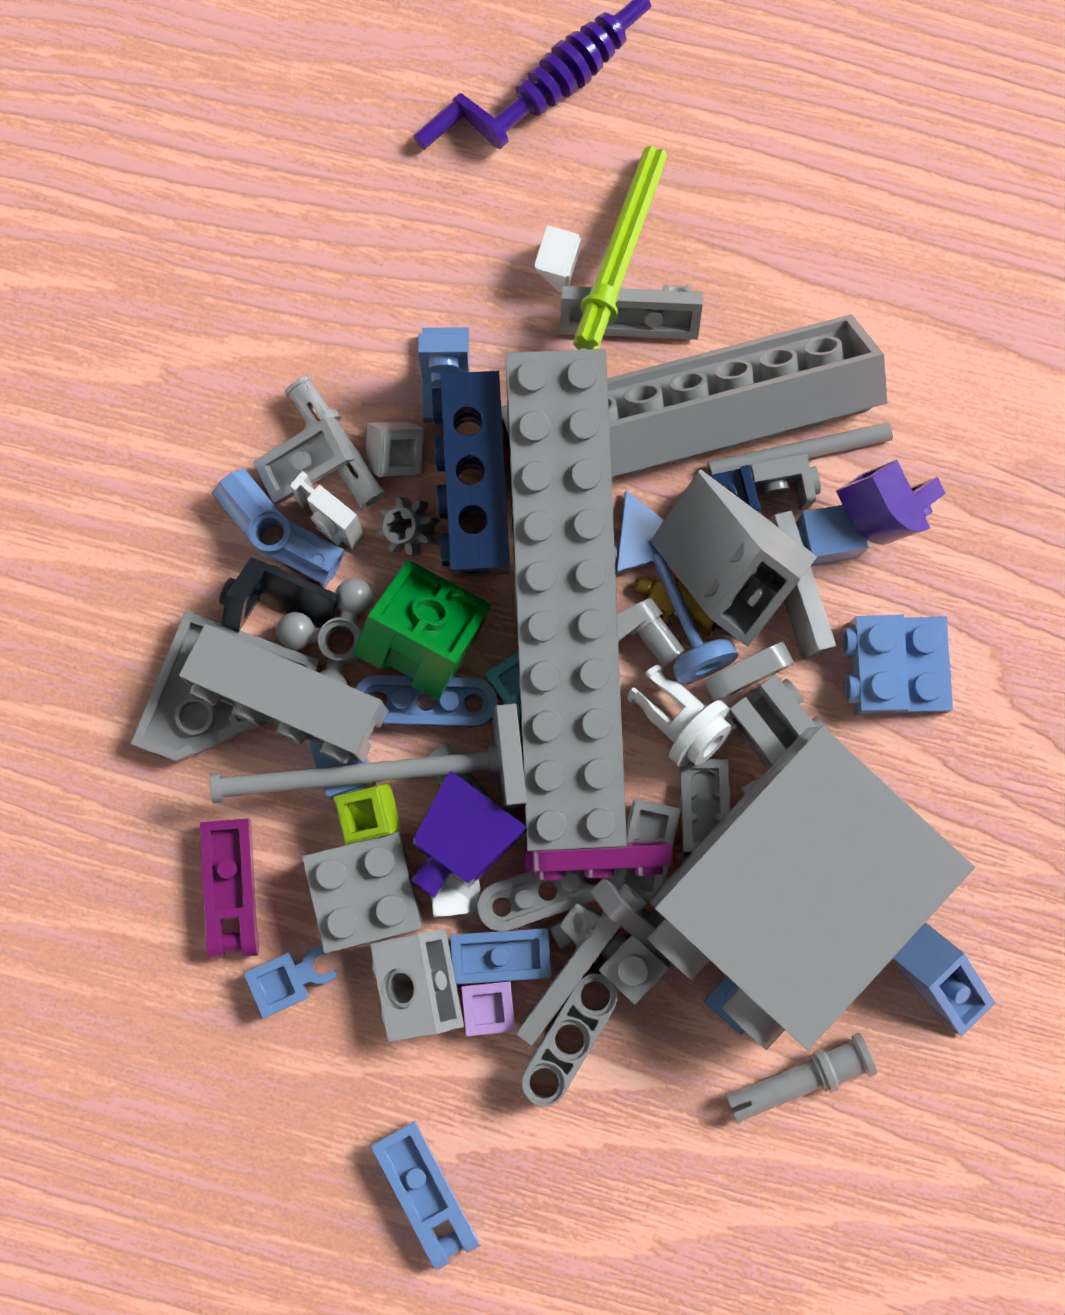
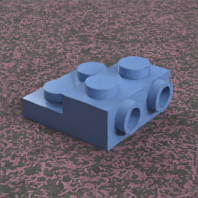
M904 614L855 616L849 622V628H844L843 651L845 656H851L852 675L846 676L845 691L847 702L854 703V715L947 713L953 711L947 616L905 618Z

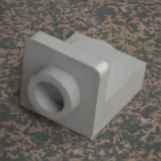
M807 454L757 462L750 465L756 491L762 490L763 496L785 493L791 489L790 485L794 484L799 509L803 510L809 509L816 501V495L821 492L818 470L816 466L810 467Z

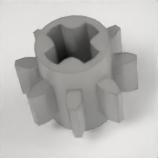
M397 497V508L381 510L380 513L384 517L383 528L378 530L377 533L378 535L386 536L391 541L388 551L400 553L405 548L408 555L419 556L421 555V544L436 543V539L432 535L434 525L439 523L440 520L439 518L431 517L425 512L428 508L427 501L416 500L411 504L409 498ZM412 521V527L408 528L405 532V526L411 524Z

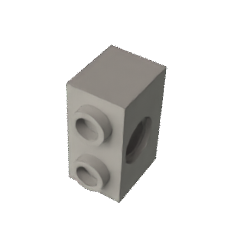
M446 928L370 943L373 957L372 968L377 979L382 1006L381 1018L386 1028L388 1042L434 1035L464 1027Z

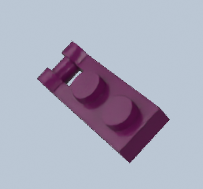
M251 819L200 822L208 959L225 958V953L242 952L243 957L258 956L259 933L256 916ZM239 918L240 932L224 934L223 919Z

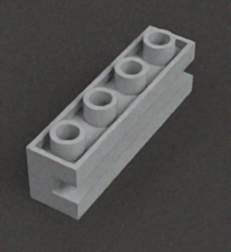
M208 624L204 625L179 674V677L191 687L189 695L214 707L218 700L234 706L232 714L259 726L262 719L278 726L275 733L296 744L302 745L305 738L322 745L319 751L321 754L345 765L349 758L364 763L371 748V744L368 742L375 726L381 727L388 713V709L378 698Z
M776 674L730 708V718L738 726L736 730L767 770L771 768L806 728L823 726L829 731L827 726L818 717L811 719L800 705L804 701L803 697L793 683L788 679L781 681Z

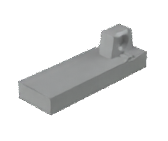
M666 284L663 285L662 290L620 288L619 297L616 302L618 314L613 322L607 324L603 335L698 340L703 307L702 292L692 291L689 285L668 286ZM562 286L560 334H576L583 315L580 310L581 301L585 296L589 295L592 287Z
M792 510L775 514L769 519L770 522L803 545ZM809 567L784 600L803 660L819 656L836 646L811 567Z
M577 902L562 921L560 928L578 946L518 1027L516 1034L531 1046L620 926L608 918L604 910L602 913H599Z

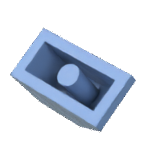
M926 922L892 958L906 980L961 1037L995 1004V1001L965 953Z

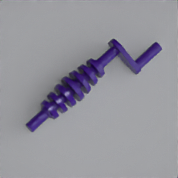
M632 0L615 15L603 12L595 18V22L590 21L581 26L580 32L574 31L565 37V41H558L551 48V53H546L540 60V67L534 66L528 73V80L523 79L516 86L517 99L495 118L464 94L458 93L446 108L413 135L415 141L425 150L464 117L494 147L502 149L509 142L506 132L528 113L540 116L548 110V105L554 107L562 102L563 96L569 97L577 92L578 87H585L591 81L592 76L597 75L603 68V62H608L614 56L615 49H620L626 42L625 30L651 9L650 1Z

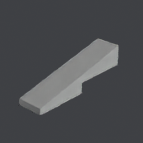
M707 759L704 763L697 766L690 761L685 766L679 767L680 865L730 812L728 759Z

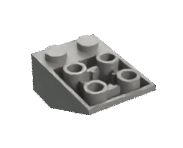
M701 469L650 540L707 616L747 647H749L817 558L815 554Z

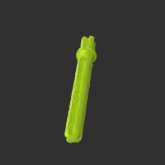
M651 145L643 150L595 283L589 295L585 296L580 304V310L583 315L573 342L574 347L578 350L599 349L607 324L616 319L618 314L616 307L619 297L618 293L667 159V154L663 149H656Z

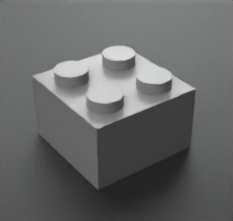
M399 832L302 856L325 954L424 929L414 884L411 881L412 876L403 838Z

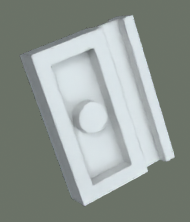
M303 471L297 476L290 487L300 508L305 512L311 508L313 512L311 520L317 525L315 528L317 532L330 543L338 546L343 542L353 550L364 537L357 514L321 485H318L314 490L308 475Z

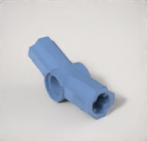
M244 468L231 472L218 483L217 487L211 492L212 495L263 558L277 561L326 588L341 565L345 554L344 549L289 521ZM271 526H279L284 529L283 538L279 543L275 545L261 543V536L265 529Z

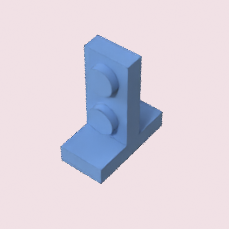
M469 327L422 328V334H418V353L423 380L424 423H435L432 407V388L441 387L440 373L470 372Z

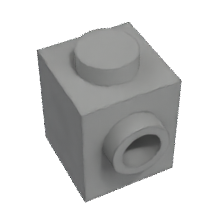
M619 931L602 950L601 953L606 958L602 962L599 971L635 1005L669 970L670 963L630 933L626 936Z

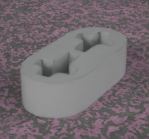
M780 642L710 676L703 682L713 702L721 701L794 664V661L784 642Z

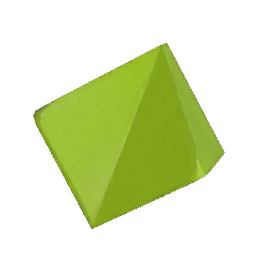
M390 783L334 796L345 845L389 835L402 830Z

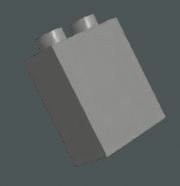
M823 726L806 728L648 900L665 920L647 939L690 980H693L710 960L726 974L739 989L723 1005L722 1009L765 1050H768L786 1030L799 1044L809 1051L975 869V866Z

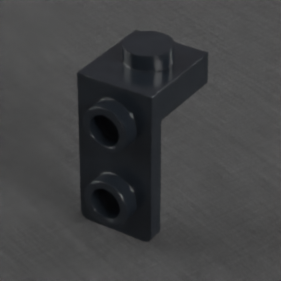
M250 557L237 579L230 577L221 591L219 604L224 605L221 625L239 633L260 601L286 613H303L310 618L314 625L322 627L327 621L333 619L338 595L319 584L311 583L283 571L277 566Z

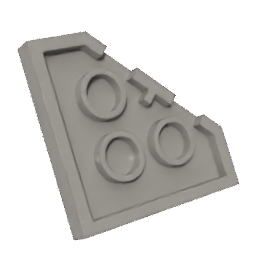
M185 610L131 744L173 761L181 762L269 723L262 719L259 726L251 724L232 714L234 706L218 700L214 707L189 695L191 687L179 677V674L205 624L318 672L321 662L318 659L246 632H235L222 626L219 622Z

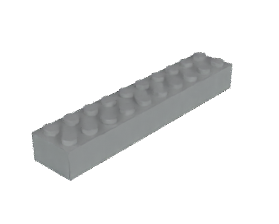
M606 349L506 352L521 744L527 803L524 805L527 851L627 846Z

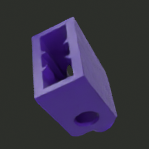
M450 771L413 839L414 848L425 855L427 859L411 881L433 898L437 896L451 876L470 888L522 839L526 833V826Z

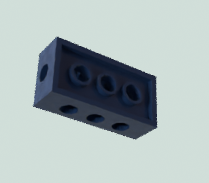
M499 371L440 373L441 387L432 388V407L435 425H443L444 436H434L437 472H446V484L437 485L438 514L440 519H448L449 533H439L442 566H451L453 577L509 574L510 559ZM466 422L475 423L480 427V430L471 436H464L456 431L461 424ZM466 469H476L484 476L480 482L474 485H466L458 479L459 475ZM477 515L483 518L487 525L480 533L469 534L460 528L461 522L468 516Z

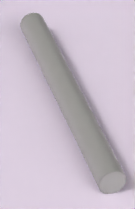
M889 422L713 460L707 462L709 475L736 470L740 466L751 465L752 463L807 454L809 459L891 441L893 438L892 429Z

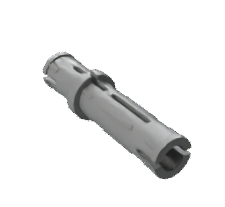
M309 376L296 380L286 388L285 394L291 399L306 423L304 429L319 421L312 410L313 407L321 419L324 417L335 418L355 458L350 463L358 474V478L348 464L336 471L354 495L361 509L376 503L386 492L381 488L361 454L340 425L339 420L341 416L336 409L328 407Z

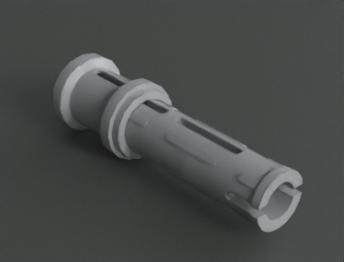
M856 1033L852 1035L850 1042L825 1052L821 1048L814 1050V1054L810 1055L811 1060L734 1092L725 1093L729 1105L733 1108L731 1111L737 1124L823 1088L825 1092L830 1091L832 1093L838 1090V1084L865 1073L869 1077L876 1075L877 1070L861 1034Z

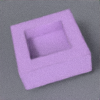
M510 981L461 986L466 1037L515 1031Z

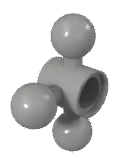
M357 578L343 581L336 589L335 593L338 595L336 605L341 611L340 618H333L327 621L319 629L314 627L310 618L305 614L292 612L284 615L276 627V635L279 642L288 649L301 650L309 644L318 645L328 660L326 670L319 673L345 685H348L342 675L343 668L350 667L360 660L359 657L353 655L361 635L359 628L355 624L357 616L368 611L373 601V593L370 586L365 581ZM339 632H348L354 636L353 647L344 654H336L329 650L331 638Z

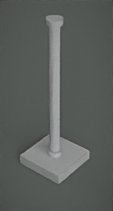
M516 704L496 705L491 720L493 746H487V751L223 778L221 773L210 774L212 803H222L223 797L448 775L450 771L455 774L489 771L490 776L497 775L500 807L506 812L520 810L527 803Z

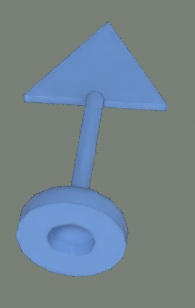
M626 490L624 493L615 574L654 563L693 648L681 655L674 663L673 673L679 683H689L708 677L733 663L738 658L739 653L735 645L728 639H717L703 643L666 561L650 542L664 520Z

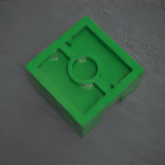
M407 560L368 615L353 655L379 669L392 667L410 677L412 687L439 701L476 642L492 604L418 564Z

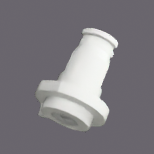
M660 665L653 666L646 671L645 675L683 708L674 720L642 691L639 692L636 688H632L627 696L630 704H637L644 711L648 720L674 742L669 752V758L679 767L685 766L690 761L695 766L704 763L738 727L730 718V708L722 701H715L706 707L680 683L672 681L665 676L664 669Z

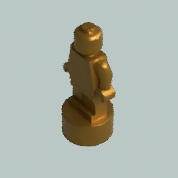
M644 576L635 580L633 585L635 593L643 597L649 596V598H652L663 612L660 617L665 622L670 623V617H673L674 614L677 615L661 578H659V581H656L655 585L653 580ZM674 578L698 632L710 637L717 623L707 616L690 593L684 591L685 586L680 579Z

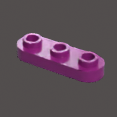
M664 841L627 842V846L536 851L524 849L525 870L535 871V879L537 880L565 878V871L584 870V875L588 878L612 877L616 868H634V875L652 876L663 874V866L673 864L672 843Z

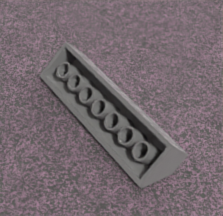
M850 314L607 378L611 477L625 473H640L651 466L670 461H685L696 454L715 449H730L741 442L760 437H775L783 431L805 425H820L828 419L847 414H862L873 407L888 404L884 353L856 318ZM507 405L501 406L502 426L509 447Z

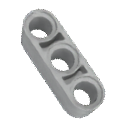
M587 973L582 977L558 1010L524 1068L522 1089L526 1098L533 1104L542 1107L551 1106L559 1102L615 1009L618 1000L617 989L604 975ZM598 981L606 987L608 998L601 1008L591 1010L583 1005L581 991L586 984ZM565 1025H575L583 1033L581 1046L573 1052L562 1051L555 1043L557 1031ZM541 1068H548L554 1071L558 1077L557 1087L552 1093L547 1095L535 1093L530 1086L531 1075Z

